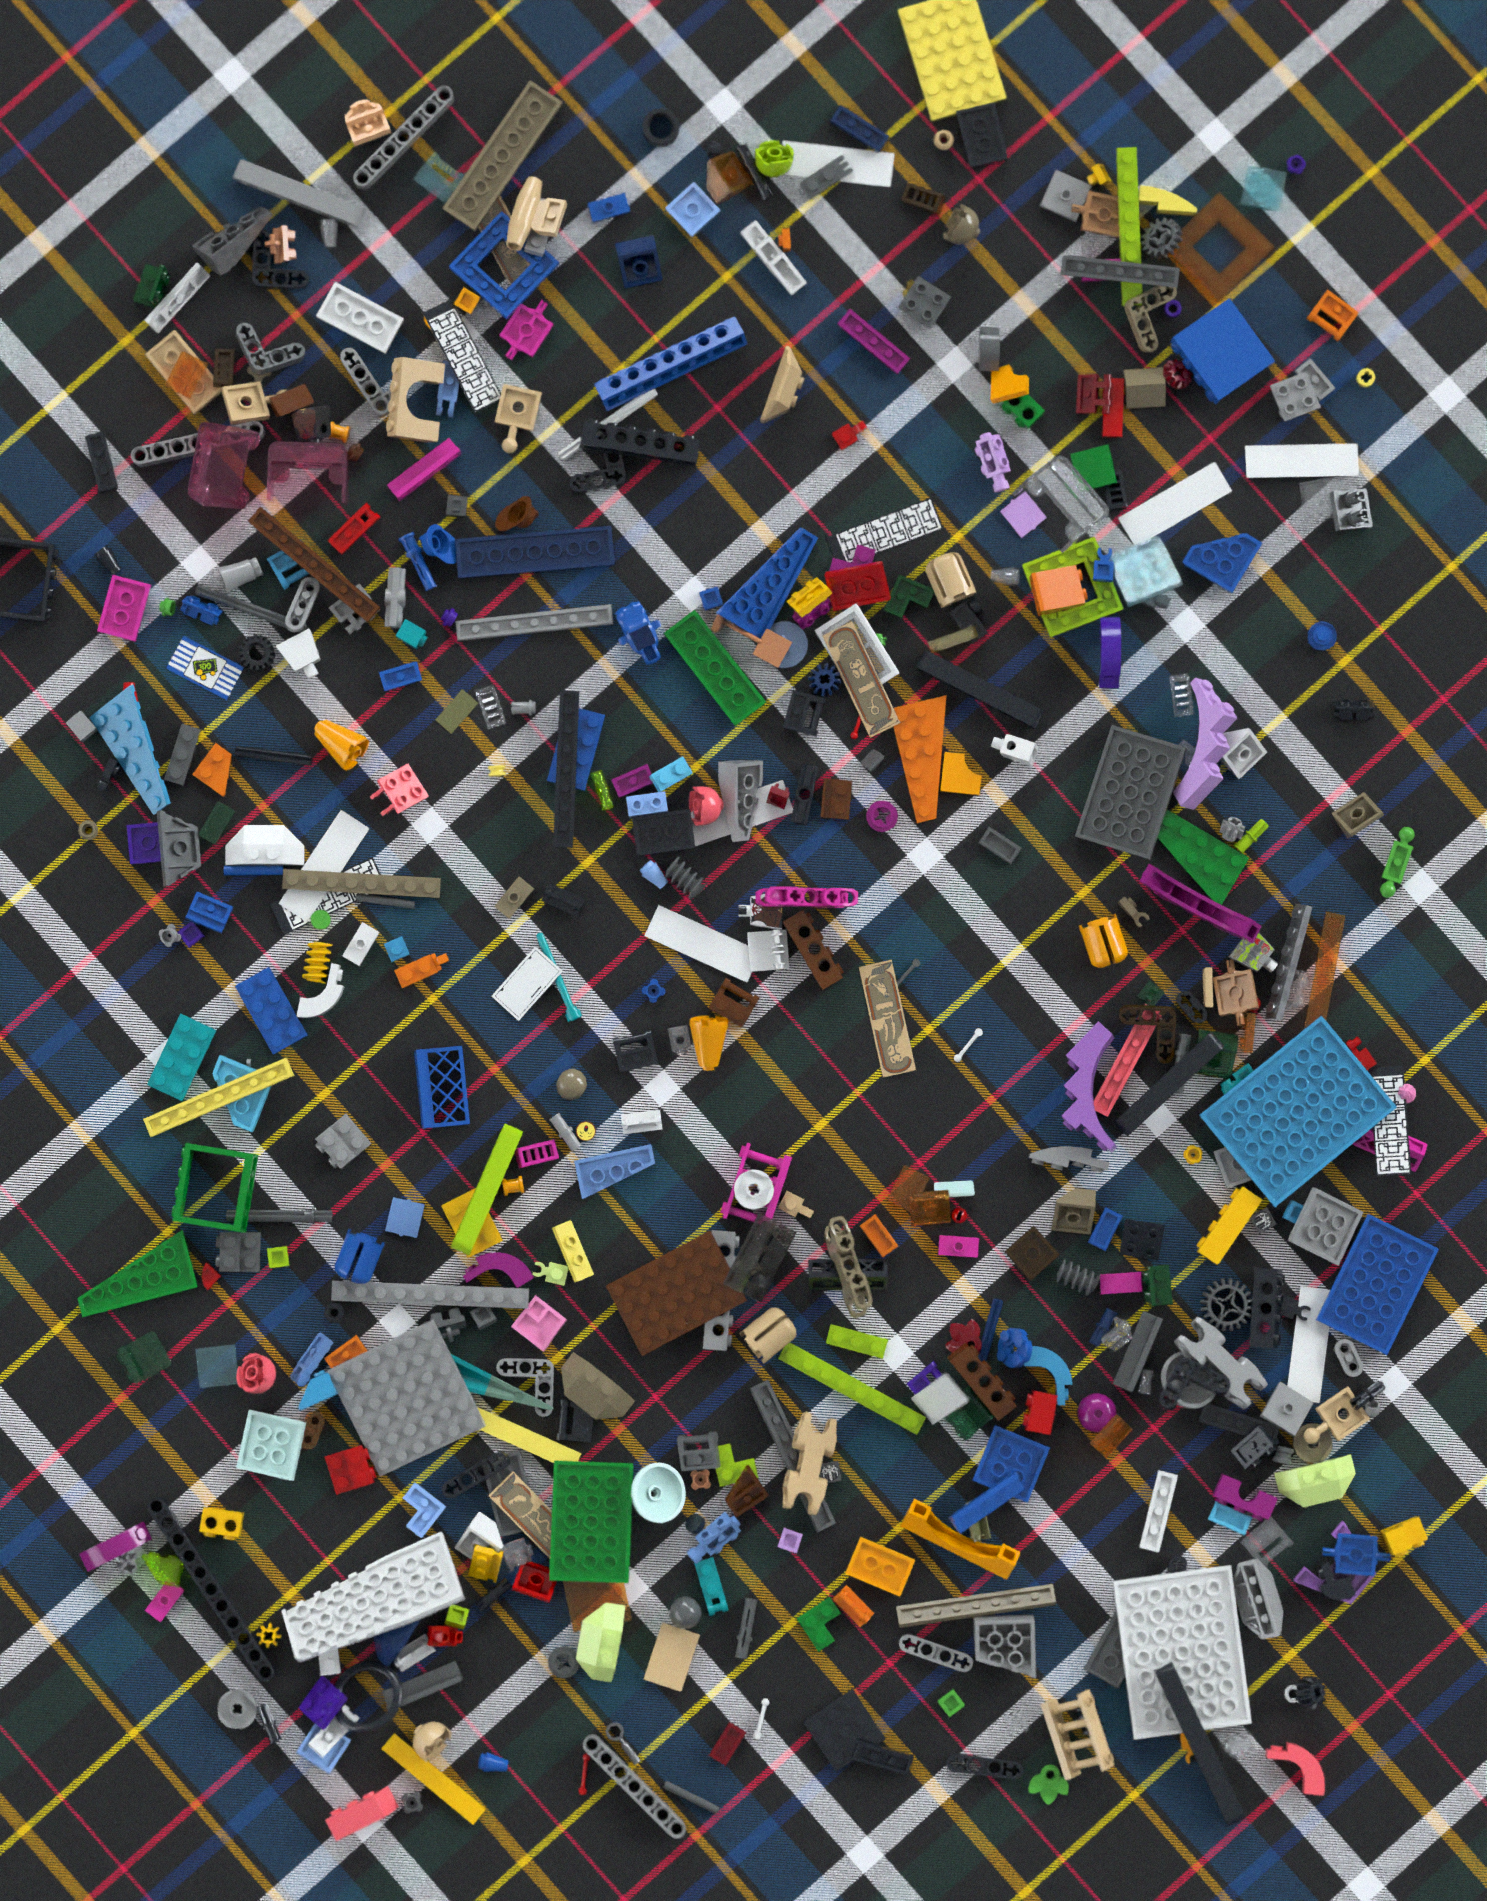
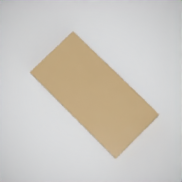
M176 330L172 331L145 354L194 415L222 393V387H213V375Z

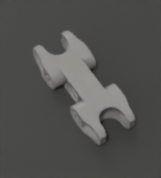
M1196 1317L1191 1322V1325L1198 1334V1343L1191 1342L1185 1336L1180 1335L1174 1341L1184 1358L1192 1359L1226 1376L1230 1380L1231 1386L1229 1392L1223 1396L1239 1407L1247 1408L1251 1401L1244 1393V1383H1249L1261 1391L1268 1385L1266 1380L1250 1360L1240 1357L1237 1361L1222 1347L1226 1341L1223 1334L1203 1319ZM1221 1382L1218 1384V1389H1222L1225 1383Z

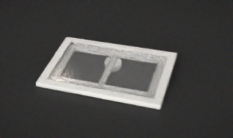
M857 603L815 630L831 656L822 636L852 621L881 683L884 684L899 674V671Z

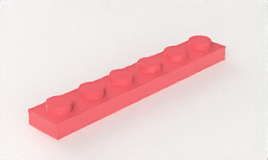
M1149 1010L1142 1013V1018L1145 1020L1153 1017V1013ZM1156 1011V1020H1159L1158 1016H1162L1159 1015V1011ZM1156 1025L1133 1026L1094 1099L1096 1112L1106 1117L1109 1116Z

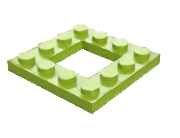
M1095 537L1022 564L1023 571L1031 588L1029 580L1031 573L1084 563L1097 599L1086 602L1083 606L1071 608L1063 612L1059 611L1042 615L1050 638L1096 621L1100 617H1106L1123 610L1113 582L1093 581L1094 560L1100 561L1097 556L1099 546Z

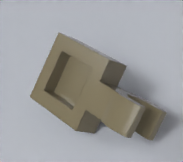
M1123 897L1118 902L1121 908L1134 920L1137 927L1140 928L1142 926L1139 923V917H1144L1147 921L1150 919L1146 913L1137 912V905L1130 897L1128 899Z

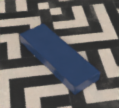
M842 105L839 106L830 120V123L877 153H880L890 138L889 135Z

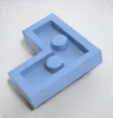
M416 1482L403 1497L404 1500L418 1510L406 1527L422 1538L446 1506Z

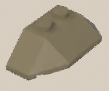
M574 1352L561 1367L564 1395L595 1420L623 1417L635 1402L621 1387Z

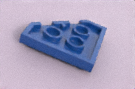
M1243 533L1233 537L1193 545L1181 564L1232 594L1261 547L1262 542L1247 533Z

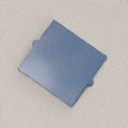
M393 1197L385 1231L397 1233L399 1236L405 1235L417 1238L425 1204L412 1202L410 1199L403 1200Z

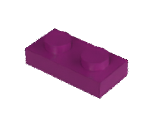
M647 764L611 780L619 798L653 784L649 777L651 771Z

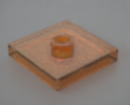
M949 1190L909 1193L911 1226L951 1223Z

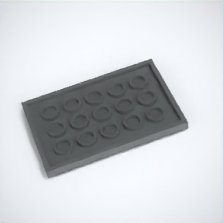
M1111 725L1075 837L1150 860L1187 748Z

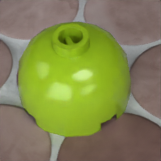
M766 141L759 144L758 149H755V163L762 174L776 178L785 175L791 169L794 151L790 145H780V141Z

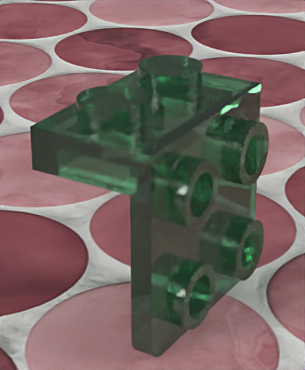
M154 1331L117 1349L119 1353L116 1355L121 1365L125 1364L128 1370L126 1375L131 1383L139 1384L172 1364Z
M970 1386L962 1391L968 1401L944 1417L955 1428L956 1434L965 1441L969 1440L978 1429L994 1418V1415Z

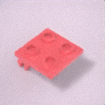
M409 764L377 780L381 788L370 796L373 800L385 792L392 802L389 807L381 812L382 816L394 809L399 814L429 797Z

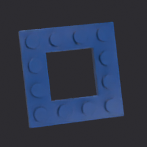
M501 211L449 265V269L507 320L559 265V261L546 250L543 257L524 252L526 239L521 250L516 252L530 265L506 291L499 286L478 265L502 240L507 242L510 218Z

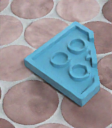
M219 1055L212 1074L218 1086H221L254 1072L256 1069ZM271 1086L226 1105L235 1126L254 1132Z

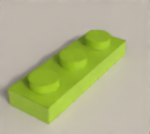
M832 1324L830 1325L826 1344L882 1359L888 1339Z

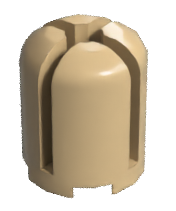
M950 552L943 554L927 564L925 572L941 608L975 594L976 590L962 557L958 553Z
M774 1307L768 1309L739 1334L741 1337L746 1336L744 1339L747 1341L748 1346L758 1358L763 1357L762 1362L764 1364L796 1337V1328L782 1310Z

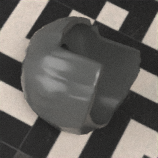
M686 1596L677 1598L671 1604L669 1610V1617L672 1623L682 1629L694 1627L699 1622L702 1614L699 1604L691 1597Z

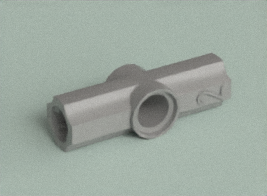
M389 568L388 587L385 591V627L400 628L402 625L403 607H405L406 569Z

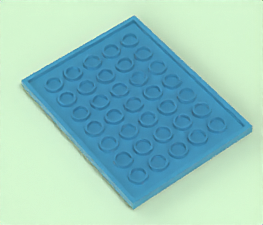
M1320 1016L1199 1116L1271 1204L1276 1207L1396 1109L1397 1106L1326 1020Z

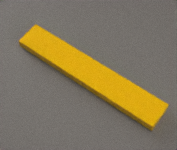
M394 1733L382 1747L383 1751L470 1823L474 1824L486 1810L484 1806L429 1761L425 1762L420 1758L414 1748Z

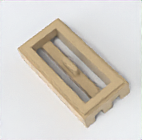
M1212 967L1203 968L1204 1008L1213 1007Z

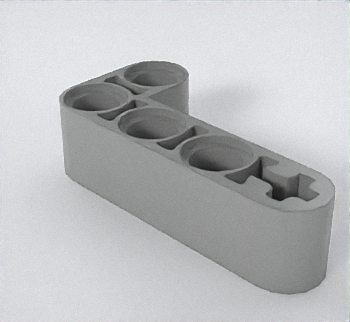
M352 348L344 349L340 354L341 361L375 414L380 417L389 415L390 389L383 393L358 353ZM348 354L350 356H353V360L356 364L354 367L352 366L351 362L347 360L346 356ZM358 370L366 372L365 376L361 379L355 377ZM370 386L376 388V392L373 395L366 393V389ZM381 402L387 404V408L384 411L377 410V405Z

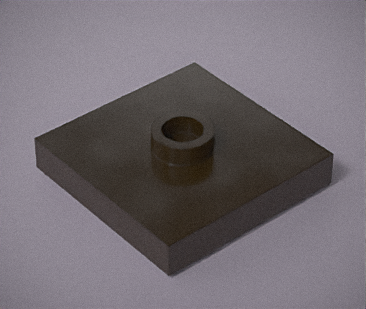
M1034 1225L1004 1251L1029 1281L1033 1280L1060 1256Z

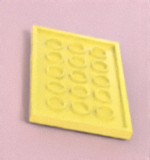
M928 0L898 9L932 122L956 115V111L1006 100L1005 91L976 0Z

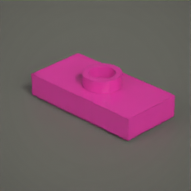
M939 1235L938 1255L978 1258L979 1238Z
M169 1578L145 1611L159 1622H162L185 1589Z

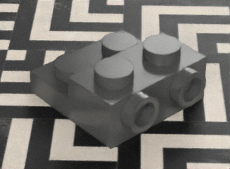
M220 1232V1236H216V1248H220V1256H216V1267H219V1272H260L261 1232Z

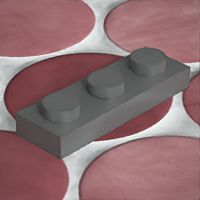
M181 724L164 780L184 786L201 729Z

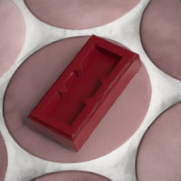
M729 1721L709 1756L726 1766L745 1736L746 1731Z

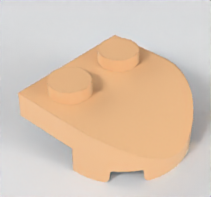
M369 100L358 101L350 106V111L345 115V121L354 146L391 133L383 109L378 103H371Z

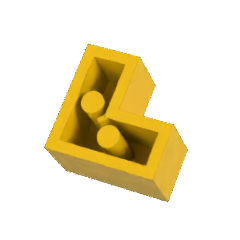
M1418 1516L1380 1530L1388 1552L1398 1557L1408 1554V1549H1411L1412 1546L1413 1548L1424 1545L1425 1540H1428Z

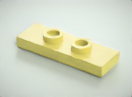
M570 1220L553 1227L552 1230L574 1282L594 1275L572 1221Z

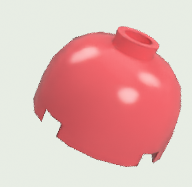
M693 787L694 791H691L689 795V809L691 813L694 811L695 817L692 818V822L696 826L713 823L718 819L721 810H723V800L710 787Z
M257 1353L244 1357L242 1360L244 1363L237 1369L236 1378L239 1387L252 1394H259L269 1390L276 1379V1369L271 1360Z

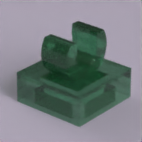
M1149 980L1137 997L1146 1004L1155 1006L1165 992Z

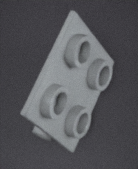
M1307 372L1270 385L1279 407V415L1284 419V422L1321 408Z

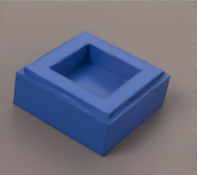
M717 586L699 592L705 611L724 605Z

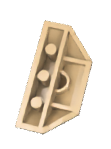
M786 346L760 419L761 423H766L789 412L790 407H795L798 396H795L797 388L801 389L804 378L801 377L802 371L789 346Z

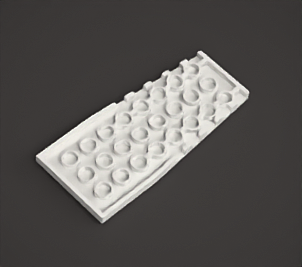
M439 1532L367 1565L365 1567L366 1570L358 1574L354 1572L348 1575L349 1579L341 1583L337 1581L331 1584L332 1588L322 1593L321 1591L314 1593V1597L305 1602L300 1600L296 1603L297 1606L286 1611L283 1609V1618L295 1658L298 1662L406 1625L464 1600L465 1598L444 1534Z

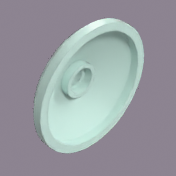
M652 1463L643 1467L637 1473L632 1484L631 1494L633 1504L643 1518L651 1522L662 1523L672 1520L679 1514L685 1502L686 1490L683 1479L677 1470L668 1464Z

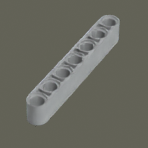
M440 86L355 172L353 178L357 188L360 190L369 189L452 105L454 96L451 88ZM442 93L450 95L449 99L445 101L439 97ZM428 107L436 108L434 114L426 113ZM420 120L423 124L420 128H414L412 126L413 122ZM407 134L409 139L406 142L399 141L400 135ZM388 148L395 149V153L392 156L385 154ZM374 162L382 164L378 170L372 169L371 166ZM360 176H367L368 180L366 183L361 184L358 182Z
M244 160L239 161L233 179L240 183L352 227H358L365 210L357 204Z
M250 421L139 446L132 450L131 459L139 467L150 466L262 440L265 430L261 423ZM253 427L260 428V433L256 436L250 434ZM234 431L241 432V437L238 440L231 438ZM216 435L222 436V441L219 444L212 443V439ZM195 440H202L203 445L201 448L196 449L193 447ZM177 444L184 445V449L180 453L174 452V447ZM158 448L165 450L164 455L161 457L155 456V451ZM138 453H145L146 457L143 461H136Z
M595 1734L586 1736L583 1742L584 1750L673 1838L682 1837L686 1830L684 1821L599 1736ZM589 1739L597 1741L598 1746L595 1749L588 1748L586 1742ZM603 1753L611 1755L612 1760L609 1763L602 1762L601 1755ZM623 1767L626 1770V1774L623 1777L616 1776V1768ZM637 1781L640 1784L639 1790L632 1791L629 1788L630 1782ZM646 1795H651L654 1798V1802L651 1805H646L643 1802V1798ZM660 1809H665L668 1812V1817L660 1819L657 1816V1812ZM679 1823L683 1829L680 1833H674L671 1830V1826Z

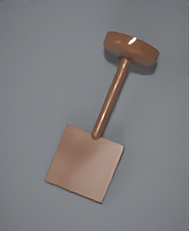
M719 615L716 616L711 627V631L718 633L725 625L757 642L758 645L753 655L779 668L792 644L791 641L769 629L765 630L760 639Z

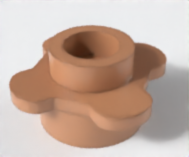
M707 1469L703 1471L693 1470L690 1475L693 1479L691 1487L697 1490L703 1487L708 1489L711 1486L708 1477L710 1472Z

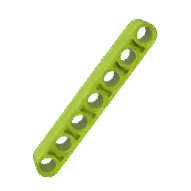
M504 1124L453 1239L451 1248L467 1255L471 1253L523 1131L508 1124Z

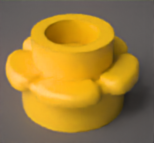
M1190 1145L1184 1151L1183 1157L1187 1163L1195 1164L1202 1160L1203 1152L1200 1147Z

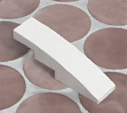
M756 220L740 232L791 295L807 283L784 252H781Z

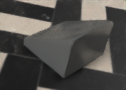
M872 749L861 761V764L869 772H872L884 760V756L875 749Z

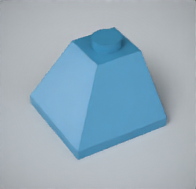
M322 1370L313 1374L314 1379L310 1380L299 1404V1410H303L338 1394L329 1373H325Z

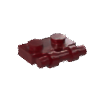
M1078 374L1077 414H1097V406H1102V414H1110V407H1112L1110 396L1111 389H1113L1112 375L1104 374V381L1099 382V375ZM1098 389H1103V399H1098Z

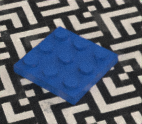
M994 1425L973 1481L991 1488L1009 1474L1017 1472L1020 1476L1018 1480L1024 1487V1490L1015 1495L1014 1498L1028 1503L1050 1447Z

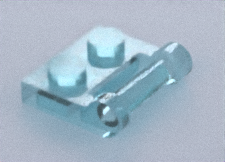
M434 152L414 177V181L445 204L465 175L462 172H457ZM435 164L455 180L452 183L431 167Z

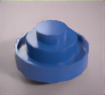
M1327 622L1315 623L1310 627L1307 635L1311 647L1318 651L1330 649L1337 637L1335 628Z

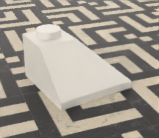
M1249 728L1223 733L1227 738L1226 742L1230 750L1220 761L1240 779L1267 751Z
M478 1512L455 1546V1549L471 1560L475 1545L494 1549L496 1553H499L503 1547L496 1523L481 1512Z

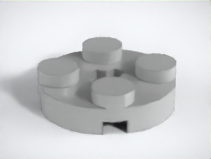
M240 1688L226 1692L219 1700V1719L229 1728L242 1729L249 1726L256 1718L258 1711L256 1699L250 1692ZM234 1704L242 1705L241 1714L238 1712L233 1713Z

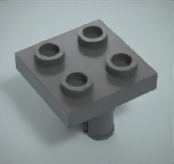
M1367 489L1333 491L1329 493L1336 531L1373 527Z

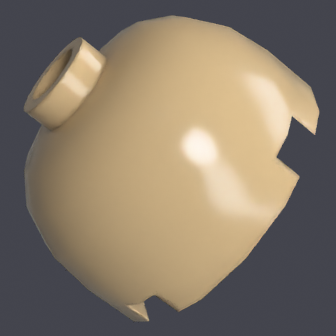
M428 1722L424 1725H419L414 1731L413 1747L415 1752L425 1762H428V1758L432 1761L445 1749L447 1745L443 1743L447 1738L451 1739L452 1732L439 1722Z

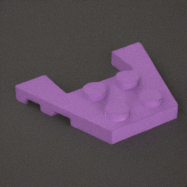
M1343 1521L1331 1533L1336 1539L1337 1533L1351 1534ZM1335 1562L1330 1567L1334 1579L1346 1575L1350 1576L1356 1596L1342 1600L1349 1604L1354 1602L1374 1577L1334 1573ZM1305 1566L1293 1579L1296 1583L1319 1592L1321 1591L1318 1588V1584L1325 1582L1320 1580Z

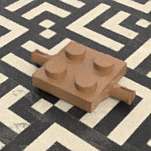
M1088 191L1084 206L1072 204L1071 212L1082 214L1081 231L1119 238L1118 197Z
M1231 959L1226 961L1228 972L1222 976L1213 977L1219 1016L1236 1015L1237 1026L1245 1025L1243 1013L1258 1009L1259 1006L1252 970H1235L1234 960Z

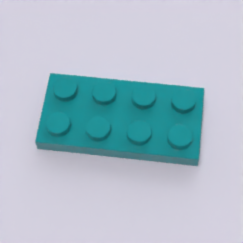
M180 1013L147 1085L180 1101H184L217 1030Z

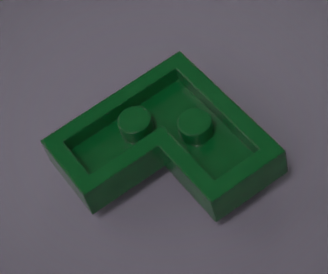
M899 574L891 592V599L888 600L884 611L902 619L909 601L928 608L934 590Z

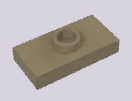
M518 877L494 907L510 919L534 888L521 877Z

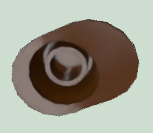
M523 496L505 507L498 514L495 526L499 531H507L513 527L527 528L539 516V513L532 506L531 498Z

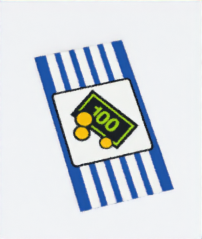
M183 636L166 669L227 700L244 667Z

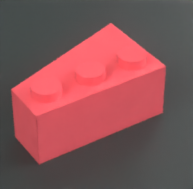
M388 1786L375 1793L371 1791L365 1794L360 1801L355 1799L347 1803V1807L344 1809L339 1807L330 1812L331 1816L326 1819V1822L336 1841L386 1817L399 1807Z

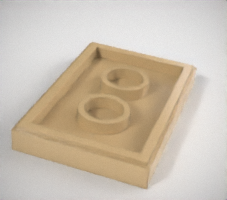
M662 1622L644 1680L681 1692L700 1634Z

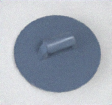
M782 621L773 624L770 628L771 631L792 642L779 668H789L797 665L805 657L808 648V641L804 631L792 622Z

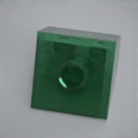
M1199 1029L1196 1045L1212 1032L1224 1044V1047L1196 1074L1229 1079L1237 1054L1238 1035Z

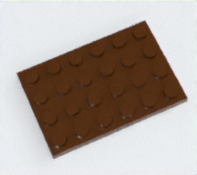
M711 1230L606 1285L642 1356L747 1301Z

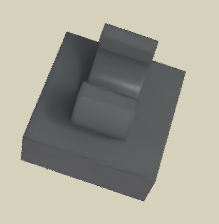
M448 495L446 515L466 517L468 497Z

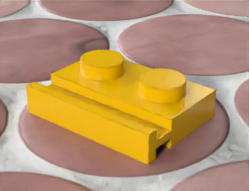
M475 1545L468 1576L486 1581L492 1579L496 1583L503 1552L496 1553L494 1549Z

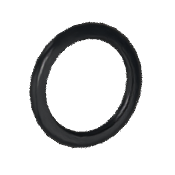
M364 1661L349 1667L339 1676L334 1686L342 1692L346 1682L357 1673L369 1670L380 1672L389 1679L393 1687V1701L390 1708L380 1719L371 1723L354 1722L344 1714L341 1708L335 1715V1718L344 1728L357 1733L373 1732L386 1726L399 1711L403 1697L401 1680L391 1667L381 1662Z

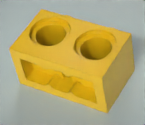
M204 1507L199 1531L204 1532V1536L216 1537V1534L224 1535L223 1539L235 1540V1537L239 1538L241 1536L244 1513ZM209 1517L216 1519L217 1525L215 1528H210L207 1525ZM228 1520H233L236 1523L234 1531L227 1529L226 1523Z

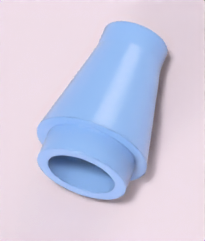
M650 860L640 869L641 876L652 882L659 889L667 884L668 880L656 862L653 863Z

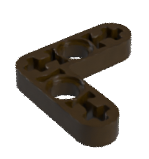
M1153 1005L1122 1006L1119 1009V1019L1124 1024L1157 1025L1156 1057L1161 1063L1171 1062L1174 1057L1176 1013L1174 1009L1169 1006ZM1126 1010H1130L1131 1014H1136V1010H1139V1020L1136 1019V1015H1130L1129 1019H1126L1125 1015L1122 1014H1125ZM1146 1010L1153 1013V1017L1149 1020L1142 1018V1013ZM1156 1011H1159V1015H1165L1166 1012H1169L1172 1017L1165 1020L1163 1016H1158L1159 1020H1156ZM1164 1030H1169L1172 1033L1171 1037L1167 1040L1160 1037L1161 1032ZM1163 1044L1167 1045V1052L1170 1053L1166 1058H1163L1160 1054L1163 1053Z

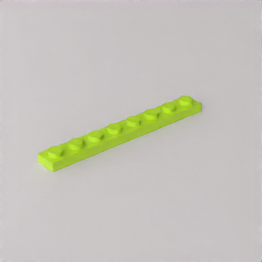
M1137 147L1116 148L1120 261L1141 264ZM1121 282L1122 306H1125L1126 301L1142 293V284Z
M792 1343L784 1347L778 1358L916 1435L926 1419L925 1416Z

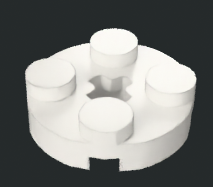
M760 1170L744 1172L737 1178L734 1185L735 1198L743 1207L748 1209L762 1208L770 1202L774 1192L769 1176ZM756 1184L759 1193L751 1195L748 1187Z

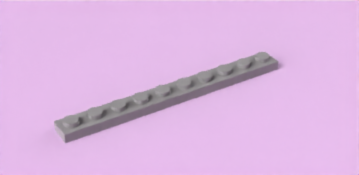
M332 1281L331 1300L528 1309L529 1289L379 1282L357 1284L351 1281Z

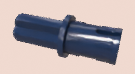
M1106 1308L1099 1323H1096L1097 1327L1089 1340L1091 1344L1097 1347L1100 1346L1107 1331L1110 1332L1109 1328L1117 1315L1116 1312Z

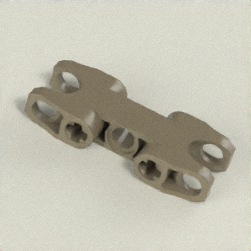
M842 1216L831 1218L829 1226L824 1231L826 1246L831 1260L835 1262L842 1284V1295L849 1314L853 1318L866 1315L867 1308H870L872 1304L869 1285L865 1275L860 1270L853 1248L854 1240L847 1221ZM841 1222L844 1227L843 1230L837 1224L833 1225V1223ZM844 1264H849L852 1270H846ZM854 1304V1306H855L859 1311L862 1310V1312L857 1313V1312L853 1311L852 1305Z

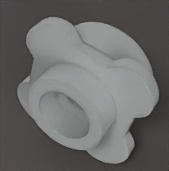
M169 924L166 929L159 931L160 939L167 947H171L175 941L181 940V935L177 933L176 927L173 924Z

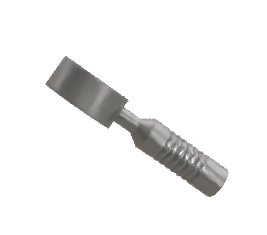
M617 1722L610 1723L606 1729L607 1737L613 1741L619 1740L622 1749L633 1764L639 1763L641 1760L629 1743L622 1739L624 1733L622 1725ZM618 1725L621 1730L620 1736L612 1737L608 1731L611 1726Z

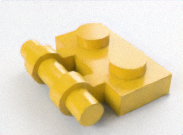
M817 577L805 583L806 586L799 592L795 591L791 595L792 597L786 601L801 617L810 613L813 608L832 594L831 590Z

